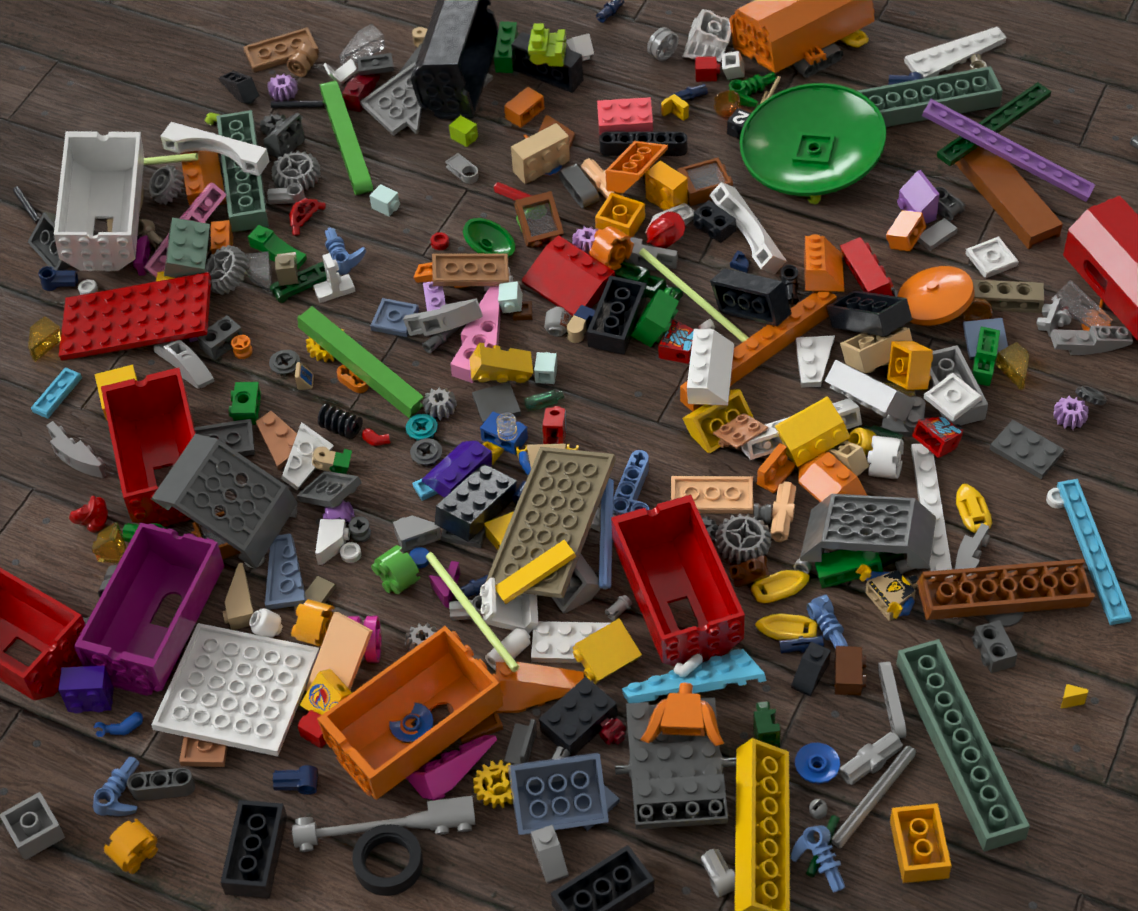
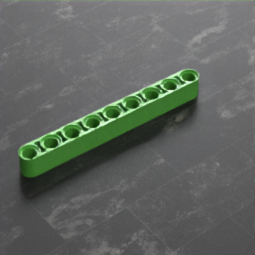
M335 80L320 84L322 98L355 195L372 192V182L338 82Z

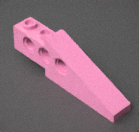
M214 183L208 184L179 219L206 223L205 221L227 194ZM169 234L144 266L156 278L158 272L165 269Z
M499 286L489 287L479 304L483 316L467 323L461 332L462 346L450 364L453 377L473 383L475 380L471 379L469 358L479 342L485 343V347L493 348L494 345L498 346L501 307L498 302Z

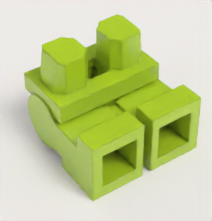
M534 24L528 47V55H530L531 62L536 65L548 63V66H563L567 45L565 29H558V33H550L549 29H545L544 24Z

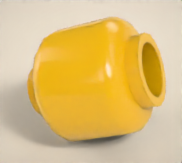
M859 427L851 431L849 434L850 438L848 439L849 442L861 446L865 455H868L869 451H873L872 438L877 435L872 430Z

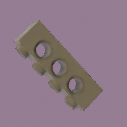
M972 280L975 295L972 303L967 308L969 310L1042 313L1044 283Z

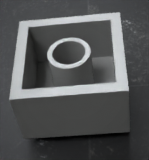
M41 792L0 814V818L24 861L65 838Z

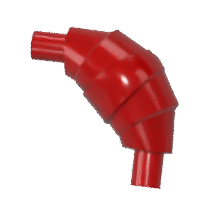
M307 198L296 202L289 214L292 235L299 236L300 227L318 209L324 210L326 207L325 203Z

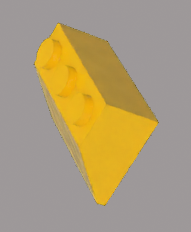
M730 390L728 405L705 404L682 419L690 435L710 454L721 447L718 443L720 438L715 436L713 432L743 413L752 418L754 417L741 390Z
M829 397L823 398L775 425L782 444L787 446L786 453L797 467L850 438L844 421Z

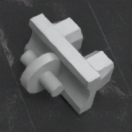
M1055 298L1053 304H1044L1042 314L1043 317L1047 318L1038 317L1037 320L1038 330L1047 331L1049 337H1051L1050 333L1053 329L1068 325L1072 320V316L1068 313L1069 311L1060 307V298Z

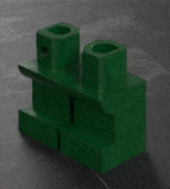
M769 701L756 703L753 719L754 739L780 748L781 730L779 723L775 724L776 709L770 708Z

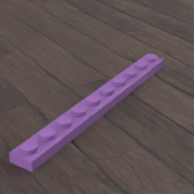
M933 99L929 101L922 114L923 117L1085 202L1095 187V184Z

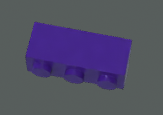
M478 441L461 442L422 478V482L445 498L482 464L491 467L492 451Z

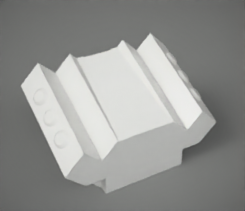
M702 9L691 25L692 28L682 57L695 59V57L716 56V61H721L722 54L725 52L731 35L730 21L726 17H720L712 11Z

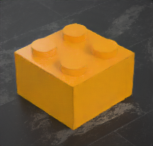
M662 161L657 162L645 172L646 199L649 202L659 206L663 211L683 203L688 204V178Z
M611 192L595 216V228L603 230L608 226H614L630 237H634L645 219V203Z
M892 341L887 380L907 390L928 389L931 379L930 369L933 361V350L914 341Z

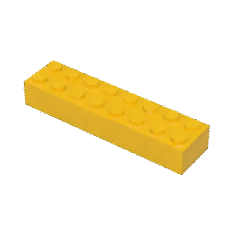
M752 738L738 747L736 752L735 911H790L789 752Z

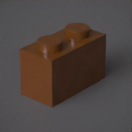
M836 646L835 695L861 696L862 687H866L867 681L866 674H862V668L866 669V655H862V647Z

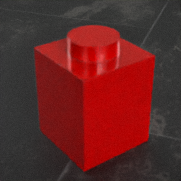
M716 56L695 57L696 82L717 81V74H720V63L716 62Z
M310 710L298 723L299 733L302 738L322 749L326 741L317 720L321 715Z

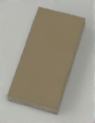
M317 576L305 592L306 600L310 599L325 603L335 590V584Z

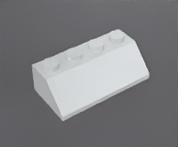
M694 329L687 381L688 404L728 405L734 343L713 329Z

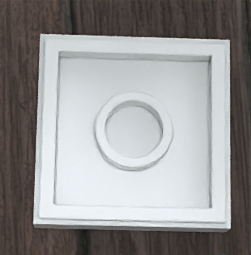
M1000 237L967 248L965 253L985 279L1014 268L1019 263Z
M952 373L926 392L924 399L954 422L982 400V396Z

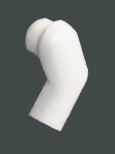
M700 654L693 655L684 665L677 663L674 667V673L679 674V677H686L703 662L702 656Z

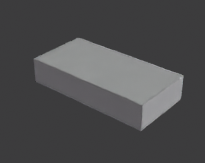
M943 218L925 230L917 242L931 251L957 234L958 228Z

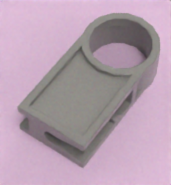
M459 153L445 161L448 164L446 168L464 183L472 184L478 180V168ZM468 172H473V173H475V174L472 175V176H465V175H464L465 173H468Z

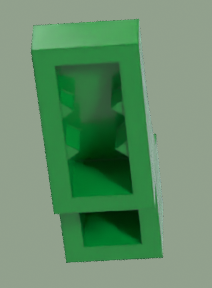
M258 225L248 236L250 247L264 252L269 260L275 262L277 254L296 252L297 270L307 260L305 253L291 247L276 236L274 231Z
M980 327L972 367V374L977 384L990 386L997 356L1000 330Z

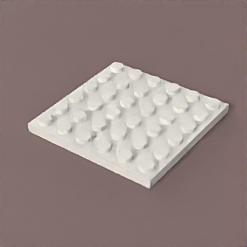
M198 623L152 722V729L278 756L319 654V648Z

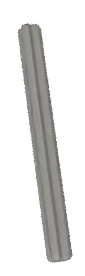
M906 746L832 837L831 842L837 848L843 847L915 757L916 750L914 748Z

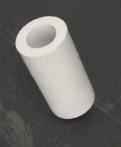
M515 628L501 643L514 659L530 645V635L524 629ZM495 648L485 656L487 663L495 671L496 662H505Z

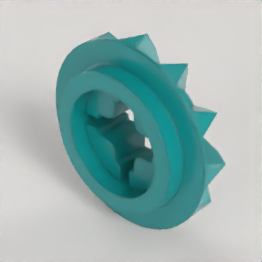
M427 414L415 415L406 423V433L410 436V439L415 438L419 441L429 437L433 438L434 433L437 432L436 420ZM418 427H425L426 431L422 429L418 430Z

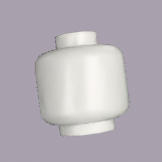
M265 608L255 611L249 622L254 634L273 638L275 635L278 636L283 627L280 615Z

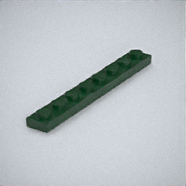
M1037 82L979 122V124L999 133L1051 96V91ZM959 136L937 151V158L948 166H952L979 147V145Z

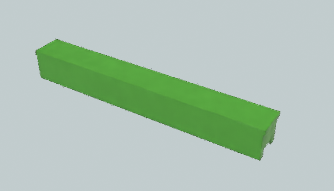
M313 306L298 316V328L409 419L423 407L420 401L424 396Z

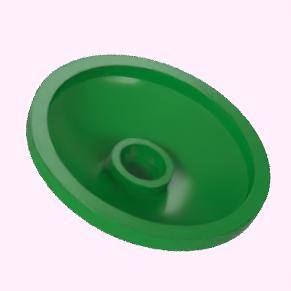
M473 218L465 223L463 236L470 248L476 253L508 254V258L514 253L515 242L512 236L499 224L483 218Z

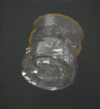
M511 413L500 414L496 419L498 437L505 441L514 439L517 435L515 416Z

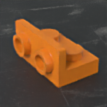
M779 443L757 472V485L772 493L778 490L779 484H782L795 469V464L787 459V446Z

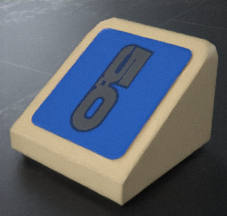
M297 362L295 380L298 390L312 389L313 373L303 364Z

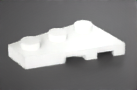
M835 336L796 338L801 388L821 387Z
M301 422L281 479L298 490L316 469L312 465L314 450L317 447H326L331 451L334 445Z

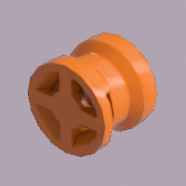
M238 335L232 339L231 345L236 358L246 359L251 356L253 349L248 336Z

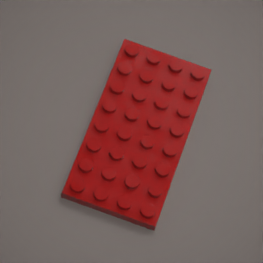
M206 272L65 298L59 358L62 361L207 335L211 290L210 273Z

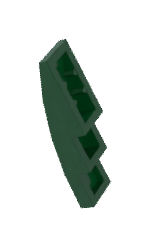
M623 261L620 264L621 268L613 270L615 271V277L646 283L647 297L650 299L654 297L659 289L664 292L665 288H672L669 295L675 290L676 295L674 298L679 301L683 297L681 289L667 285L666 280L650 275L647 268Z

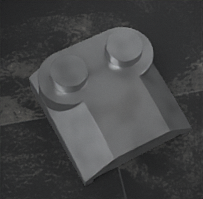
M911 396L916 401L905 421L897 418L895 422L883 416L881 434L913 437L912 435L918 420L924 419L925 401L918 396Z

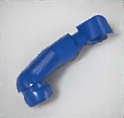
M134 712L120 724L105 725L102 722H97L94 728L100 727L103 731H97L96 736L102 737L105 733H110V735H127L142 724L143 715L140 712Z

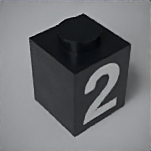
M737 108L727 121V134L740 139L743 126L751 113Z

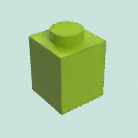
M461 115L449 125L450 138L465 147H468L478 138L477 124Z

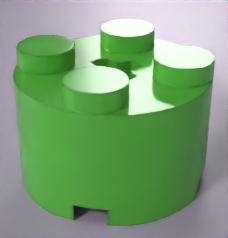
M395 545L376 558L374 564L371 565L373 572L382 579V586L385 591L400 594L420 580V576H416L419 570L414 560L407 552L403 554L400 551L402 547Z

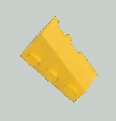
M479 342L469 358L471 379L478 380L479 382L497 380L500 383L507 381L523 383L528 381L533 374L531 351L514 348L505 351L500 350V346L494 345L493 348L485 347V343Z

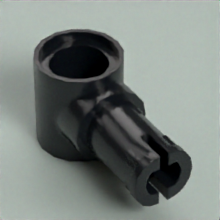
M785 265L781 270L780 281H783L789 304H792V299L793 304L799 302L797 294L798 269L794 265Z

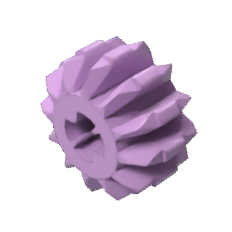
M283 73L279 76L276 74V78L272 77L271 81L268 82L269 95L275 101H289V98H295L298 88L295 78H292L291 75L285 76Z
M584 226L582 230L577 229V232L573 234L572 244L589 254L595 240L594 235L598 229L593 230L592 226L590 228Z
M1070 396L1066 399L1061 397L1059 402L1055 404L1053 416L1057 420V425L1063 424L1064 429L1068 426L1073 430L1075 426L1081 428L1083 423L1087 421L1089 410L1088 406H1085V401H1078V397L1072 399Z

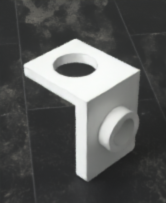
M349 59L336 71L327 63L323 64L328 75L337 80L340 85L358 72L352 59Z

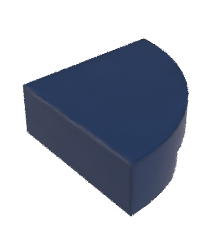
M737 250L730 262V268L747 273L749 262L745 254Z

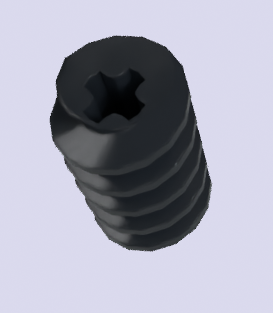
M328 403L321 407L318 414L319 427L347 439L355 438L363 424L361 417L356 419L355 414L350 416L348 411L343 413L342 409L336 410L335 406L330 407Z

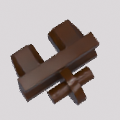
M764 555L729 568L730 577L734 579L735 587L738 588L770 577L767 569V557Z

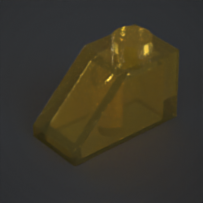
M46 316L30 327L28 349L33 361H37L60 343L62 334L60 327Z
M1016 342L998 352L996 365L1020 390L1024 388L1029 354L1025 348H1022Z
M113 523L99 532L96 541L92 544V552L95 554L98 562L119 563L126 550V544L118 523Z

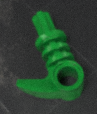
M775 73L762 77L756 74L748 80L731 81L729 84V100L735 104L756 107L758 101L752 99L749 95L757 91L762 92L764 91V86L775 82L777 79Z

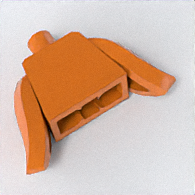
M680 683L679 693H669L667 699L657 704L651 715L648 727L640 739L646 743H651L659 736L661 731L663 735L705 736L706 731L708 738L715 746L724 744L718 730L713 708L707 701L701 700L700 694H692L693 685L690 683Z

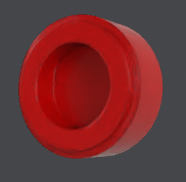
M438 232L431 236L430 241L433 249L444 250L449 246L447 234Z

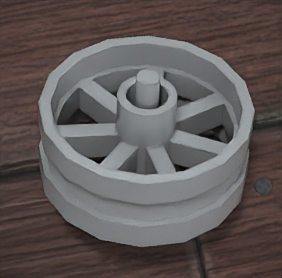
M666 27L659 28L649 39L647 45L648 53L659 61L668 59L677 48V34Z

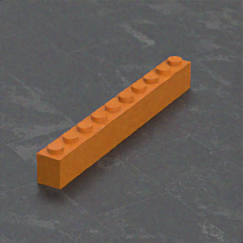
M815 291L792 307V314L780 325L768 324L735 347L730 386L791 344L797 337L802 336L829 317L826 306L835 302L837 296L831 291ZM687 382L680 386V401L692 412L705 405L688 404Z

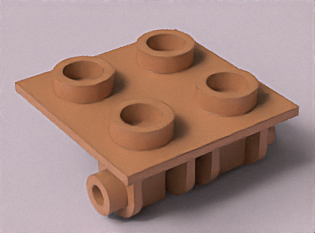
M743 413L726 425L721 426L713 434L720 438L718 443L722 448L731 445L737 449L766 431L768 427Z

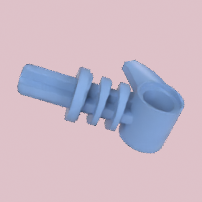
M330 227L325 231L327 238L325 246L332 260L336 259L339 270L337 272L339 275H345L362 260L366 249L362 247L353 254H348L343 239L337 236L335 229Z
M825 594L807 603L808 615L811 619L817 621L825 640H831L835 649L836 646H848L842 635L844 628L836 619L833 605L828 596Z
M128 757L120 769H114L111 773L112 777H109L107 780L108 783H105L103 788L95 792L93 810L96 814L102 816H126L136 813L137 806L118 802L121 792H124L125 786H127L128 778L139 766V761L135 757ZM105 799L109 801V803L101 804L99 803V800Z
M822 825L808 827L795 843L791 859L796 862L807 849H811L813 856H818L816 863H821L822 865L818 869L819 873L825 872L832 891L837 892L844 889L845 884L837 868L841 863L840 861H834L836 854H831L830 850L833 847L832 845L828 846L831 837L829 830ZM815 831L820 835L819 842L814 840Z

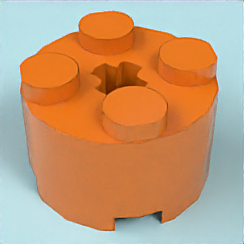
M608 226L603 230L598 229L594 235L595 240L589 251L590 256L612 270L621 268L620 264L625 258L629 259L633 251L634 243L630 240L631 237L614 226Z

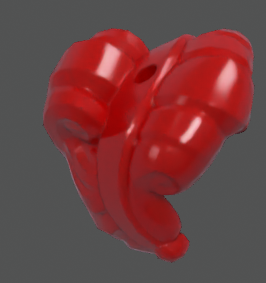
M91 496L88 505L84 504L83 507L70 513V521L80 526H87V530L92 533L99 532L107 521L108 510L106 501L101 497Z

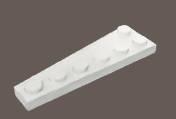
M995 27L905 56L904 62L911 72H920L924 78L935 77L943 70L948 71L952 69L953 65L957 63L962 64L966 62V59L970 58L973 54L977 57V54L981 55L983 52H987L1005 43L1006 36L999 27Z

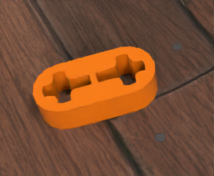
M341 365L338 367L337 377L342 384L356 393H364L368 390L369 385L346 366Z

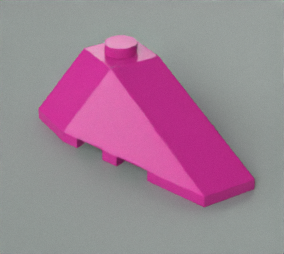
M483 735L460 745L459 751H446L440 754L441 759L428 761L406 779L422 798L432 799L433 801L440 800L445 797L446 792L454 788L497 741V738L493 735Z

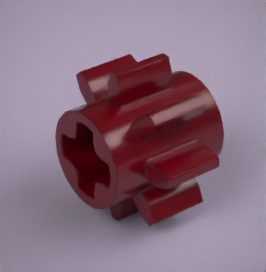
M606 718L600 724L602 728H600L599 735L606 744L619 745L625 739L624 732L626 727L619 719Z

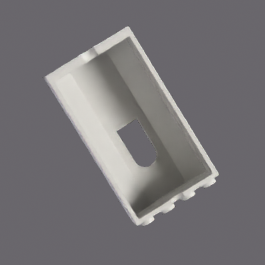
M66 131L54 238L59 259L80 271H119L135 260L144 166L141 132H109L107 135H100L98 132ZM95 219H113L112 232H99L94 236Z

